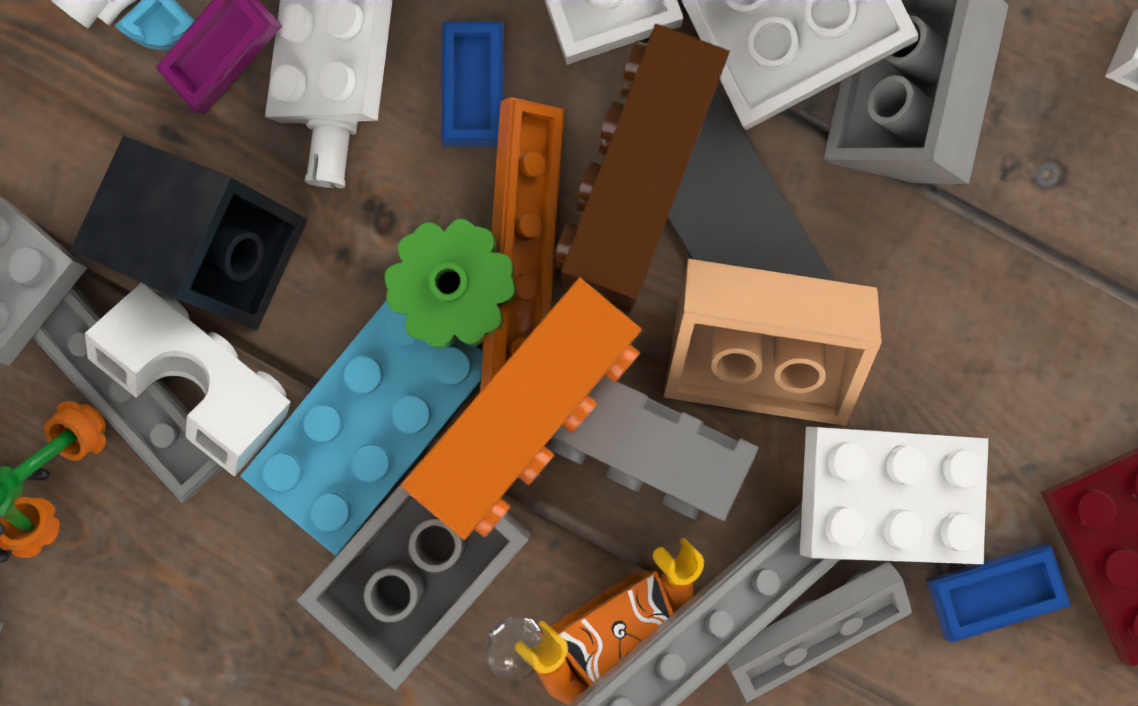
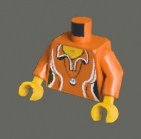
M680 539L681 551L675 559L663 547H659L653 552L654 562L663 571L661 579L657 571L636 570L552 624L547 625L544 621H540L538 627L542 630L538 633L541 641L533 649H530L521 640L516 643V652L534 668L550 696L567 705L570 704L694 596V580L698 578L704 568V559L687 539Z

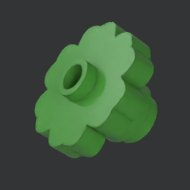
M457 219L448 225L444 232L438 225L426 222L420 225L414 234H409L400 240L398 252L402 262L394 264L385 272V284L387 289H389L386 298L387 305L391 310L406 316L405 329L411 337L420 341H426L437 349L450 347L456 338L468 345L477 346L488 335L502 328L504 318L499 306L512 302L517 295L516 284L513 280L515 267L507 255L495 253L496 240L488 229L475 227L465 219ZM459 274L461 281L459 288L454 293L443 294L442 287L449 277Z

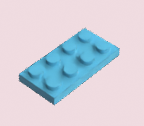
M387 300L240 476L335 556L360 531L481 384L483 351L476 346L464 343L458 338L450 347L437 349L426 341H420L411 337L405 329L406 316L391 310L387 305Z

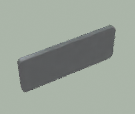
M715 90L667 218L689 256L694 260L836 281Z

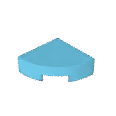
M141 0L115 26L129 39L141 46L156 50H170L195 20L175 0Z

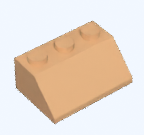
M688 259L677 305L663 398L846 426L882 343L877 288Z

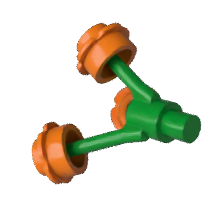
M74 401L60 403L57 406L58 412H55L53 417L47 420L44 425L45 436L49 443L14 469L0 466V523L5 527L4 534L0 536V547L4 550H12V554L15 557L29 558L38 555L44 545H51L56 540L60 531V521L54 516L56 508L52 503L40 497H21L24 491V480L57 454L66 459L78 461L90 452L98 454L105 448V420L97 409L88 404L79 405Z

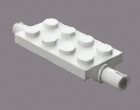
M280 0L277 21L282 27L275 35L265 117L281 124H307V127L313 130L305 183L323 188H334V184L336 188H345L346 181L344 178L350 135H356L358 121H378L393 0Z

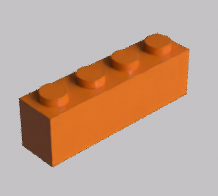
M579 277L401 484V487L463 540H466L473 530H476L485 538L511 507L501 498L518 477L528 486L555 455L545 447L548 441L561 426L572 434L598 404L588 395L604 375L615 383L640 354L631 343L642 329Z

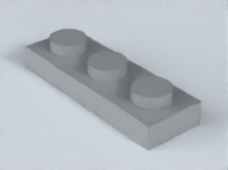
M887 561L873 570H866L855 574L845 585L817 600L806 601L798 605L790 615L761 630L726 662L746 702L748 703L911 614L912 611L903 579L890 561Z

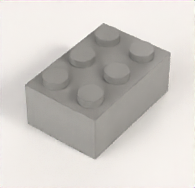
M400 485L297 602L389 686L396 690L525 545L531 533L506 512L485 538L476 530H473L468 538L463 540Z

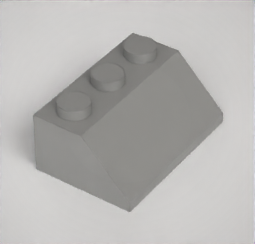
M901 0L918 33V41L841 80L823 160L830 164L910 183L969 184L1009 5L1004 0Z

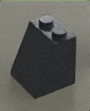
M123 136L70 251L171 297L258 330L308 219L229 175Z

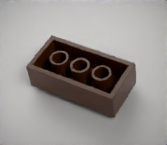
M656 23L648 44L635 41L624 70L623 78L625 81L620 96L627 99L625 104L613 100L600 134L602 142L598 153L605 155L602 165L592 161L589 162L577 198L580 199L577 210L583 212L579 225L570 222L566 223L554 255V259H556L555 268L561 270L562 287L570 289L580 277L615 307L628 312L632 311L730 50Z

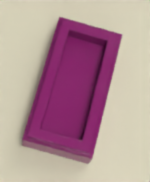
M212 0L155 68L194 113H207L280 30L282 25L260 0Z

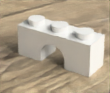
M140 283L85 332L87 359L136 398L153 382L167 376H182L197 383L203 390L205 397L187 415L185 437L234 477L285 423L291 401L286 398V392L279 382L265 372H253L237 359V352L226 339L214 332H210L208 335L189 320V315L185 308L176 299L165 293L157 295L145 284Z

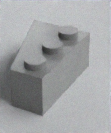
M603 376L588 394L598 404L577 429L571 434L561 426L554 434L548 447L549 450L580 465L583 464L588 454L610 465L605 477L638 493L643 482L666 493L661 504L696 520L700 510L725 521L759 449L758 446L745 440L739 439L737 441L704 425L703 421L684 412L681 414L648 398L647 395L617 381L614 383L606 376Z

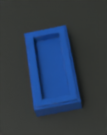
M442 22L441 142L443 147H497L500 102L504 100L503 22Z
M1044 543L986 560L984 564H973L926 579L944 639L951 643L1071 606L1052 546Z

